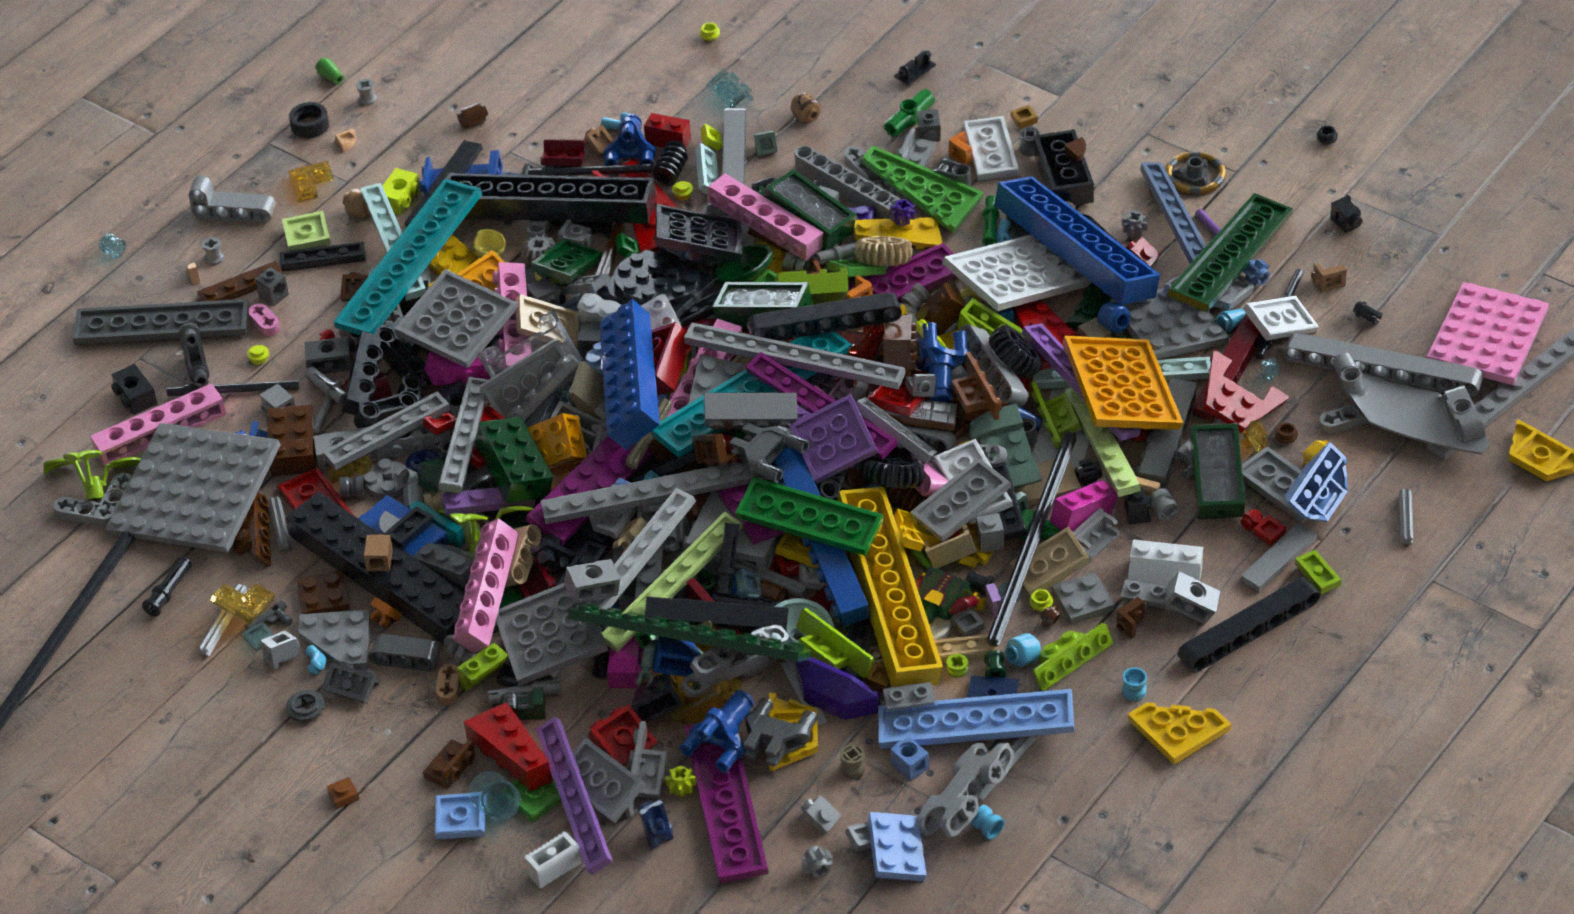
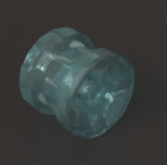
M108 233L100 240L99 249L111 258L117 259L125 252L126 242L117 238L114 234Z

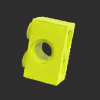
M395 168L382 185L394 214L401 215L410 206L413 198L420 192L418 174Z

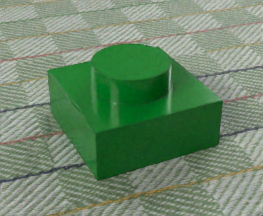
M623 233L616 237L617 252L625 257L629 252L639 253L638 241Z

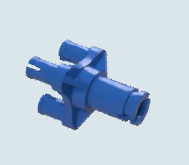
M628 114L621 120L620 130L616 139L604 149V166H618L617 161L619 159L628 157L641 159L640 165H654L653 160L656 157V148L643 138L641 132L642 120L638 115Z
M928 322V327L924 323L922 325L923 339L917 340L918 358L916 359V368L936 376L934 397H930V400L948 403L952 400L951 371L964 364L965 353L970 352L967 350V333L964 331L953 333L954 350L941 346L937 341L936 323Z
M736 690L720 710L715 707L710 708L705 715L706 719L701 723L694 724L689 731L690 735L679 746V749L682 750L681 753L691 757L701 743L715 744L725 750L719 760L715 762V766L721 772L727 773L735 761L741 759L746 752L738 734V726L754 706L753 698L743 690Z

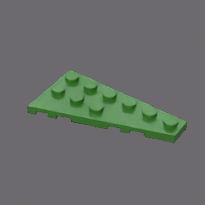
M872 146L862 158V164L953 234L983 199L984 192L878 147Z

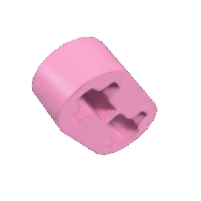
M254 304L249 308L250 321L263 335L273 336L280 331L278 318L266 305Z

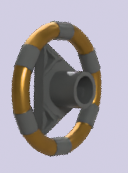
M1200 151L1181 153L1173 157L1165 167L1175 189L1190 195L1210 193L1219 188L1226 177L1223 163L1215 156ZM1187 160V166L1172 171L1178 163ZM1208 162L1218 170L1217 178L1209 185ZM1176 179H1179L1194 186L1189 187L1178 183Z

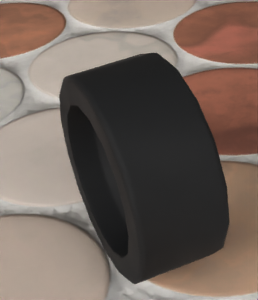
M304 102L296 105L289 113L291 131L300 138L318 137L325 133L329 127L327 109L320 103ZM308 117L319 118L312 123H300L302 119Z

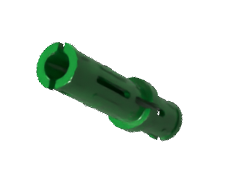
M995 195L987 196L985 200L986 206L983 210L984 233L982 239L984 246L996 244L997 220L999 219L1000 212L994 205Z

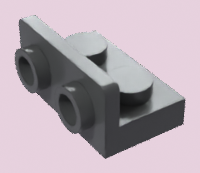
M331 662L322 690L367 704L374 684L379 685L381 681L375 676V672L366 668H362L361 671L353 669L354 666L346 662H340V665Z

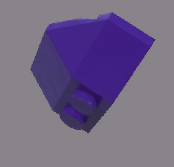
M812 657L808 660L796 662V675L804 701L810 706L820 708L830 715L844 720L878 713L880 694L876 691H871L866 684L856 677Z

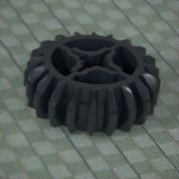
M1002 325L991 333L992 335L989 337L991 349L1005 366L1015 372L1016 375L1029 379L1040 371L1039 369L1043 366L1040 355L1026 338L1016 332L1015 329Z
M888 454L883 460L873 455L864 460L862 468L863 478L866 482L891 489L919 487L923 484L925 476L924 465L921 461Z

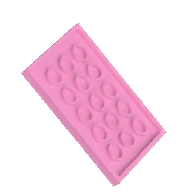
M1463 282L1427 358L1474 367L1482 371L1486 379L1514 385L1548 311L1549 303Z

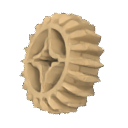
M891 236L863 237L856 241L854 254L855 259L863 264L876 266L904 265L910 262L913 248L912 243L904 238Z

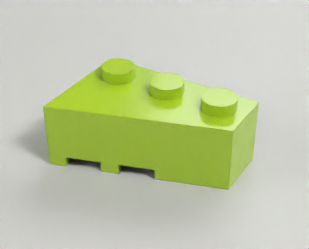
M847 267L840 268V272L827 273V269H820V274L807 275L806 271L781 272L777 274L774 282H808L813 305L844 300L848 293Z
M974 298L960 312L957 325L959 329L967 324L985 329L989 336H991V333L996 328L1007 325L1023 336V329Z

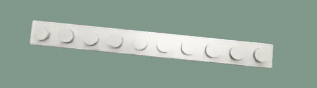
M677 488L672 492L614 564L621 579L618 596L591 600V604L598 605L599 610L612 607L694 505L696 500L692 495ZM560 670L548 674V676L554 678Z

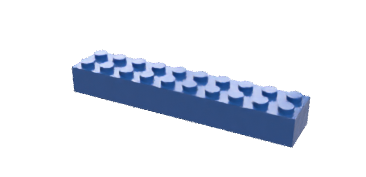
M1033 176L998 182L994 205L1028 233L1037 238L1040 243L1047 246L1053 253L1075 268L1078 273L1103 290L1105 294H1108L1118 304L1128 305L1129 303L1143 302L1156 298L1160 280L1159 273Z

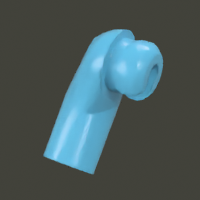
M621 113L620 119L617 120L603 117L601 126L619 130L621 120L630 113Z
M1001 219L996 234L998 243L1012 240L1008 233L1011 224L1008 220Z
M310 645L305 651V654L311 658V664L307 669L313 675H318L320 670L324 669L327 659L314 645Z

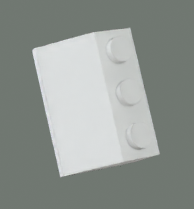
M1133 540L1128 580L1167 586L1179 571L1200 581L1203 565V547Z

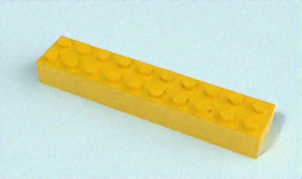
M873 487L839 491L837 501L883 514L884 520L867 555L864 556L850 551L849 553L859 585L869 606L870 620L891 687L931 682L932 686L939 685L943 669L942 662L904 546L901 542L885 488Z

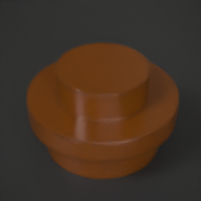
M1282 423L1275 430V438L1281 443H1292L1298 437V431L1291 423Z
M1053 605L1051 608L1048 606L1045 608L1040 616L1042 626L1051 628L1061 615V612L1057 610L1058 607Z

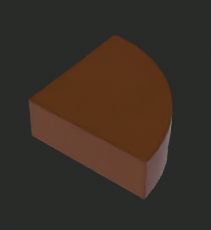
M1080 137L1066 144L1065 151L1078 162L1084 157L1086 152V141L1083 137Z

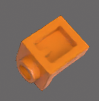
M962 131L949 139V156L958 163L969 166L972 164V147L967 144V133Z
M858 275L855 277L856 287L851 289L846 296L847 299L873 295V286L868 280Z

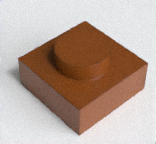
M350 777L327 786L328 793L337 809L359 800V794Z

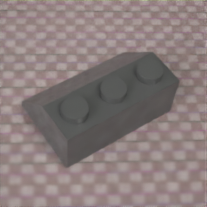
M427 543L413 556L465 592V586L469 580L470 568L475 554L450 545Z

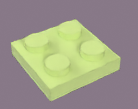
M323 211L282 219L289 251L331 244Z

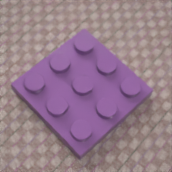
M851 394L789 425L795 436L810 442L808 451H805V454L802 455L816 484L878 453Z

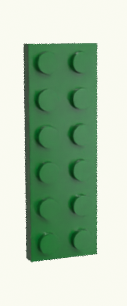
M753 477L735 512L738 519L864 556L867 555L884 520L883 514Z

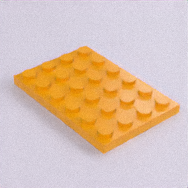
M1064 336L1063 345L1094 426L1103 428L1181 430L1183 421L1149 340Z

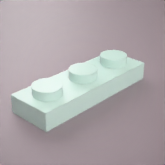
M700 143L695 148L698 186L703 194L708 195V186L719 178L716 152Z

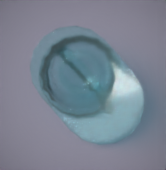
M485 771L473 778L469 789L470 798L475 806L487 816L496 821H504L513 815H518L521 800L520 793L508 780L494 771Z

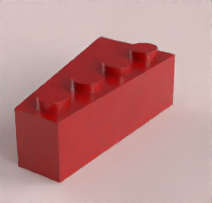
M507 702L463 721L467 741H472L474 745L480 748V752L485 756L489 755L493 758L500 768L508 770L510 775L514 779H518L529 791L552 782L549 761Z

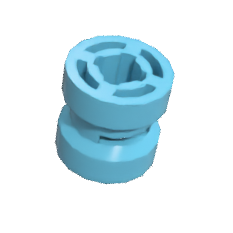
M1129 668L1123 673L1122 693L1127 700L1140 701L1146 696L1147 675L1145 671L1140 668Z
M982 805L978 807V812L970 824L975 829H981L982 834L988 839H993L1000 834L1004 828L1005 821L999 815H994L987 805Z

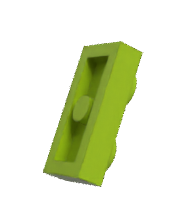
M1316 550L1295 558V565L1321 595L1341 586V578Z

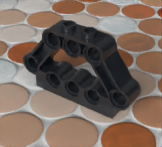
M380 326L375 334L362 331L357 342L341 411L354 415V424L357 428L372 426L424 399L421 391L425 390L428 378L424 377L426 363L408 349L391 327ZM381 358H383L401 377L402 381L397 390V395L371 402L370 400L375 391L374 383L379 373L378 365Z

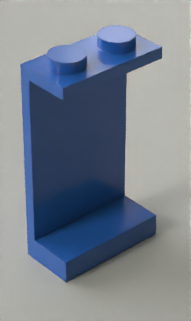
M499 150L490 151L489 164L471 165L466 174H502L503 163ZM430 157L425 159V165L422 166L423 178L419 181L420 191L424 192V195L443 170V168L434 169Z
M387 495L358 519L382 535L379 520L385 511L401 519L411 509ZM432 524L403 550L414 556L427 543L448 545L447 533L435 524Z

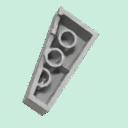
M705 393L703 398L704 427H709L710 429L727 428L742 430L749 423L760 428L783 426L790 429L789 425L797 421L796 393Z

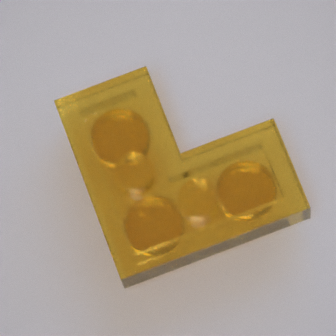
M329 161L288 170L298 202L318 198L315 184L334 180Z
M224 583L212 595L211 602L251 624L274 600L275 593L255 583L245 594H242Z

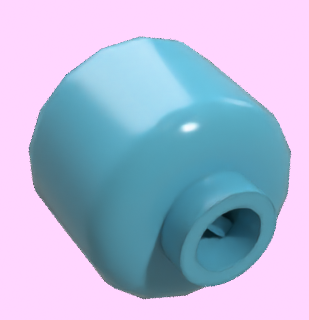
M1029 633L1008 640L1005 648L1007 660L1016 667H1024L1038 661L1041 653L1040 642Z

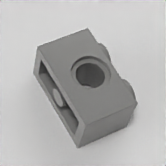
M609 559L567 567L564 584L573 604L618 596L621 579L612 560Z
M1178 571L1167 585L1163 605L1205 625L1216 613L1220 591Z

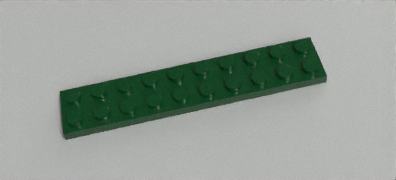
M1253 193L1172 284L1167 296L1174 298L1178 302L1191 305L1197 310L1208 312L1288 220L1293 208Z
M594 604L577 605V608L569 609L567 619L788 661L800 662L808 660L811 654V649H805V644L790 642V644H781V640L775 638L758 640V635L747 633L736 636L733 630L721 629V631H712V627L706 625L689 627L690 623L685 621L667 623V618L657 616L644 618V614L637 612L621 614L622 610L616 608L599 610V606Z

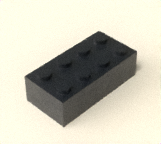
M1075 129L1034 135V157L1044 186L1065 202H1072L1074 206L1094 203V182L1085 157L1077 162L1065 151L1066 144L1078 139Z

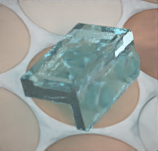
M724 68L706 84L708 89L729 108H735L745 97L750 101L754 99L750 95L752 90L744 82L740 84V79L733 72L728 73Z

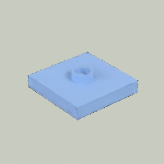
M485 792L436 795L435 839L485 836Z

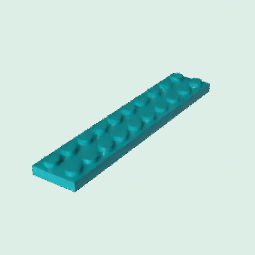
M444 179L333 321L335 328L361 335L362 331L375 334L377 328L382 326L482 196L481 189Z
M836 332L799 337L789 342L843 355L852 351V344ZM782 365L804 380L817 373L815 371ZM745 369L707 393L779 392L749 374ZM704 395L660 421V425L650 432L651 436L678 458L694 449L692 436L719 434L727 429L704 427Z

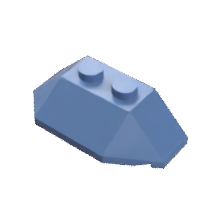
M1329 442L1302 469L1284 496L1286 502L1302 518L1324 523L1330 519L1348 492L1347 471L1345 467L1347 464L1346 457Z

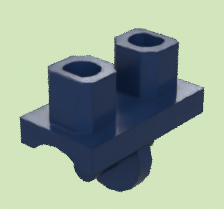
M658 800L655 803L647 801L638 806L639 815L650 848L655 849L660 843L674 838L672 834L673 827L668 820L662 801Z

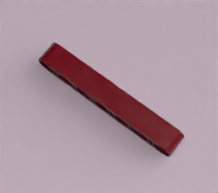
M1245 314L1223 352L1224 356L1232 360L1223 376L1238 384L1255 354L1262 336L1247 314ZM1207 380L1195 401L1193 416L1216 422L1218 418L1203 409L1206 386L1208 385Z

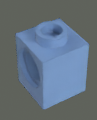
M908 736L891 748V765L908 780L912 781L929 769V753Z

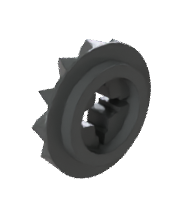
M314 690L296 692L287 701L286 709L288 715H291L293 720L300 719L302 723L305 719L313 721V718L321 716V711L325 709L323 696ZM303 702L309 707L308 710H305L303 707Z

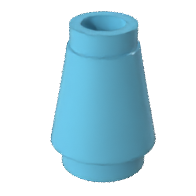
M1243 308L1220 312L1215 318V322H1218L1224 331L1229 333L1239 326L1246 313Z

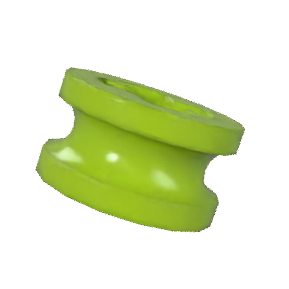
M952 654L947 659L948 674L956 678L966 675L968 672L967 658L962 654Z

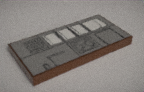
M869 392L868 398L873 394V392ZM924 400L911 416L882 410L903 425L953 432L958 404Z

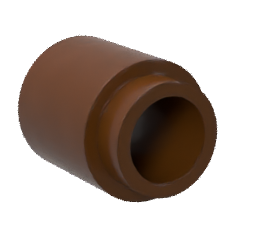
M477 102L460 109V112L456 114L461 127L470 128L485 122L488 111L484 104L481 105Z
M759 580L752 592L755 598L764 596L765 599L779 601L789 599V594H787L785 587L768 580Z

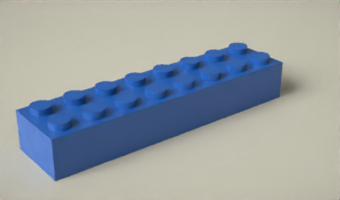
M633 299L621 305L615 313L605 317L600 323L607 435L625 450L660 425L650 314Z

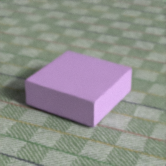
M993 583L986 585V602L994 618L1001 603V598Z

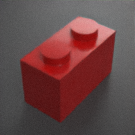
M650 113L644 124L645 140L651 145L665 148L666 144L670 141H679L687 147L691 140L690 120Z

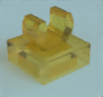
M1258 419L1250 421L1249 430H1245L1242 433L1246 439L1241 440V443L1245 448L1254 446L1257 452H1260L1267 447L1268 433Z

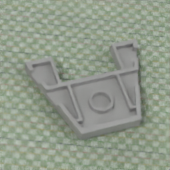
M1240 274L1226 290V293L1213 306L1228 311L1253 293L1254 285ZM1175 276L1165 283L1163 291L1168 293L1169 288L1178 277Z

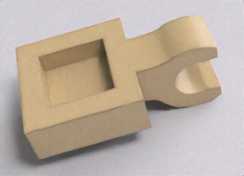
M641 516L629 521L612 547L615 549L622 545V555L647 522Z

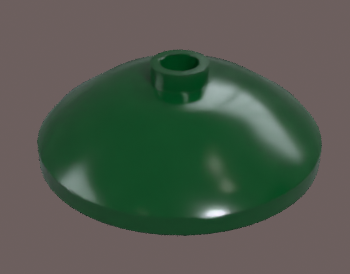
M753 244L742 247L740 262L717 263L712 270V275L718 277L717 282L722 285L725 282H753L770 265L773 252L765 244Z

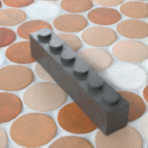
M1170 379L1168 387L1183 421L1181 430L1151 429L1153 432L1148 433L1146 439L1147 449H1143L1141 453L1142 464L1137 465L1136 477L1160 483V489H1167L1177 459V451L1181 447L1196 401L1197 383Z

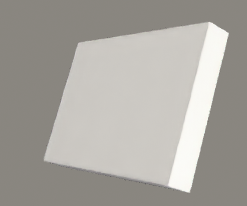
M1296 296L1247 303L1243 308L1266 340L1290 337L1293 333H1315L1319 328Z

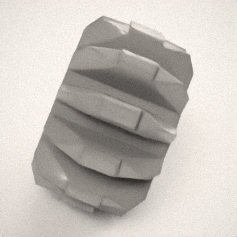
M536 234L534 238L528 237V241L523 242L522 258L527 266H531L532 261L555 246L556 243L552 237L547 238L546 235L538 237Z

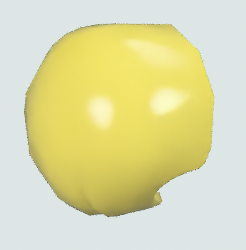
M479 230L473 241L472 250L479 258L491 250L501 257L505 249L506 240L496 230Z

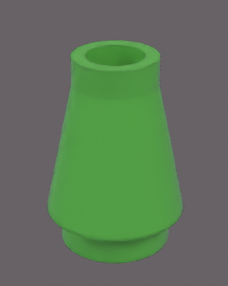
M323 57L316 63L315 69L318 75L332 81L336 85L343 81L344 75L341 74L330 58Z

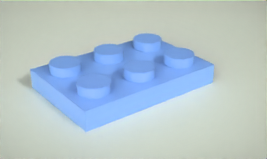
M869 813L868 825L876 878L925 880L926 869L921 834L916 827L918 816Z

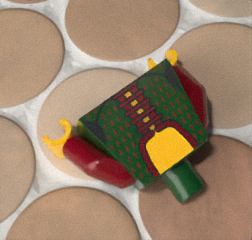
M930 566L927 573L923 572L922 576L915 580L929 624H932L936 616L944 620H950L953 615H957L969 608L975 610H983L985 608L987 598H979L980 594L977 592L971 596L970 583L935 567Z

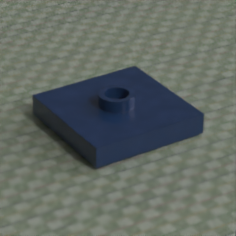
M971 675L967 698L1018 694L1019 679Z

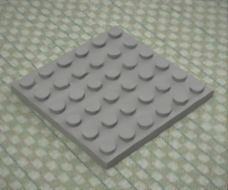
M159 423L105 529L110 535L121 536L122 533L128 531L136 539L228 553L281 444L278 439Z

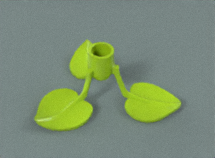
M84 450L79 453L71 452L64 454L63 458L44 462L43 471L45 475L54 469L71 464L75 465L83 484V490H85L86 500L97 501L101 500L104 496L103 487L107 486L106 480L110 469L138 466L141 458L128 457L111 461V463L105 465L102 480H100L99 476H91L88 458L102 455V452L99 450ZM81 459H83L85 464L86 480L78 464L82 462Z
M527 506L503 507L499 510L496 519H500L505 513L514 511L531 512L534 508ZM444 509L438 510V513L445 517L449 516L458 524L467 521L470 534L469 552L476 554L475 549L481 535L480 531L476 530V519L488 520V517L477 515V512L446 515Z

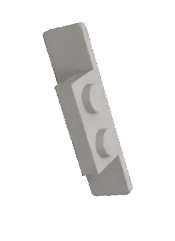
M640 721L639 729L634 731L633 742L636 744L635 751L631 750L629 763L632 765L631 772L646 784L637 797L660 799L667 752L645 749L647 727L646 722ZM635 799L625 810L626 817L632 818Z

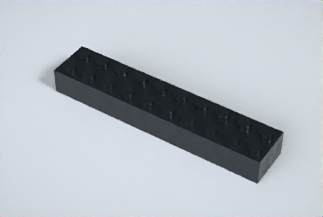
M448 173L446 177L448 180L481 189L482 196L464 218L472 220L560 222L567 221L568 219L576 223L649 224L656 201L654 178Z
M319 491L285 517L290 537L337 570H343V574L400 611L405 618L442 644H444V639L447 635H454L455 624L460 614V605L465 595V592L393 542H391L393 552L390 571H366L364 551L367 535H378L380 533Z

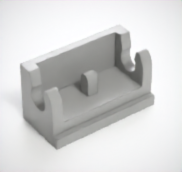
M1101 508L1073 531V534L1091 561L1120 535V531L1110 525V523L1116 525L1118 521Z

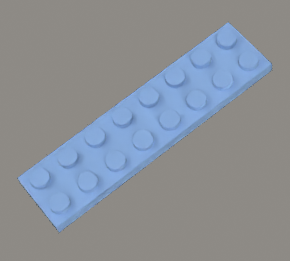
M1072 689L935 701L934 705L887 711L886 705L878 706L880 749L893 748L897 742L903 741L908 736L921 746L1075 732Z

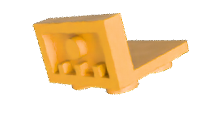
M562 413L527 428L547 466L555 465L565 460H579L587 457L579 416Z

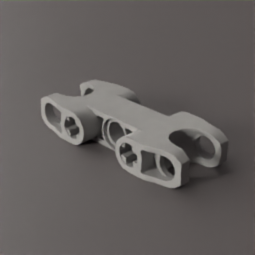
M780 625L763 627L751 633L758 635V640L771 638L770 633H777L782 638L780 639L781 644L786 643L789 637L788 633ZM714 647L694 658L690 666L694 673L685 677L680 687L688 697L697 698L717 691L721 683L740 675L750 677L773 666L778 658L771 657V660H768L767 656ZM697 682L700 685V689L693 690L688 684Z
M984 743L973 744L958 759L953 767L952 781L941 795H932L926 801L917 817L916 827L922 836L933 835L941 827L947 837H953L970 824L978 812V799L990 784L1000 783L1008 773L1014 759V752L1008 743L996 745L991 752L986 749ZM977 750L980 751V756L976 755ZM1004 750L1006 757L1004 762L1001 763L999 757ZM927 816H930L932 821L928 829H926L925 819ZM950 823L955 824L953 830L950 827Z

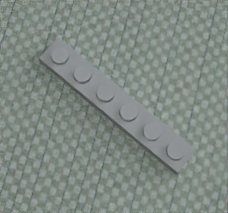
M435 392L322 451L324 459L334 470H337L423 425L424 417L431 416L434 419L450 410L449 403L438 392Z

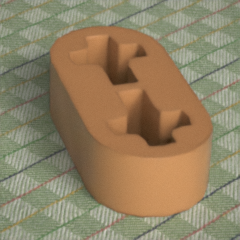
M445 664L438 671L436 695L438 702L445 706L454 704L459 697L460 682L457 671L458 666L455 664ZM451 674L450 680H447V677ZM450 689V692L446 695V690Z

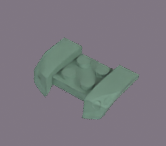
M1017 403L1002 407V410L999 411V420H994L990 412L987 411L971 421L968 431V442L976 439L978 444H996L1006 449L1007 459L1005 462L1007 463L1014 489L1042 481L1023 428V421ZM989 454L991 458L997 456V454Z

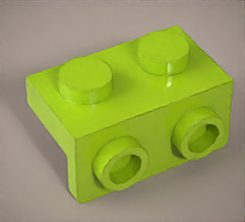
M492 643L489 647L457 667L460 686L465 691L469 690L501 668L503 663L509 659L508 654L496 643Z

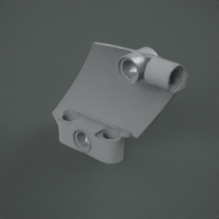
M1340 353L1333 359V365L1343 385L1345 395L1352 398L1370 424L1410 439L1462 452L1482 455L1489 447L1482 420L1464 385L1445 391L1444 395H1441L1437 392L1393 383L1362 373L1356 367L1349 353Z

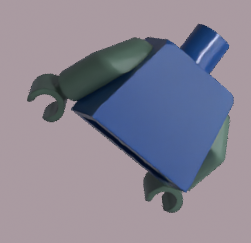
M656 636L655 640H651L643 651L641 662L643 671L636 678V684L639 686L642 678L647 681V688L653 680V675L650 672L652 669L655 673L687 677L694 673V670L690 668L694 658L703 652L693 642ZM694 682L691 685V689L699 690L700 685Z

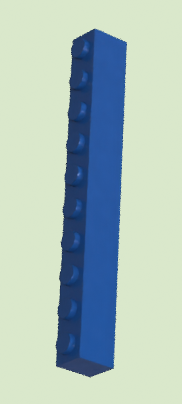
M791 448L783 450L771 465L783 470V477L778 484L820 496L803 455ZM801 537L804 547H809L810 549L808 555L811 564L817 565L816 574L819 582H824L826 586L824 593L827 601L832 600L833 602L831 607L835 619H840L843 627L869 619L870 614L867 600L845 550Z

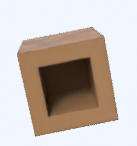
M367 535L364 551L366 571H390L393 552L390 535Z

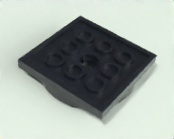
M657 204L654 231L655 245L678 256V259L681 261H697L705 266H711L712 263L741 261L742 237L741 222L739 220Z
M644 250L642 253H634L616 267L614 276L610 278L611 281L598 289L597 295L602 299L615 301L620 305L626 304L633 299L641 306L655 297L665 294L678 318L718 284V277L700 271L692 261H681L678 259V256L666 250L662 252Z

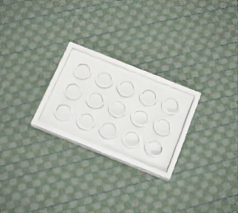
M1033 235L946 256L943 261L944 266L996 311L1085 288L1091 283L1089 279L1078 273L1075 268L1053 253L1047 246L1040 243Z

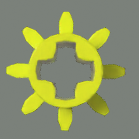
M683 766L675 767L673 770L670 769V776L665 777L666 786L669 787L670 794L674 793L682 797L692 793V786L696 785V776H693L692 769H687Z

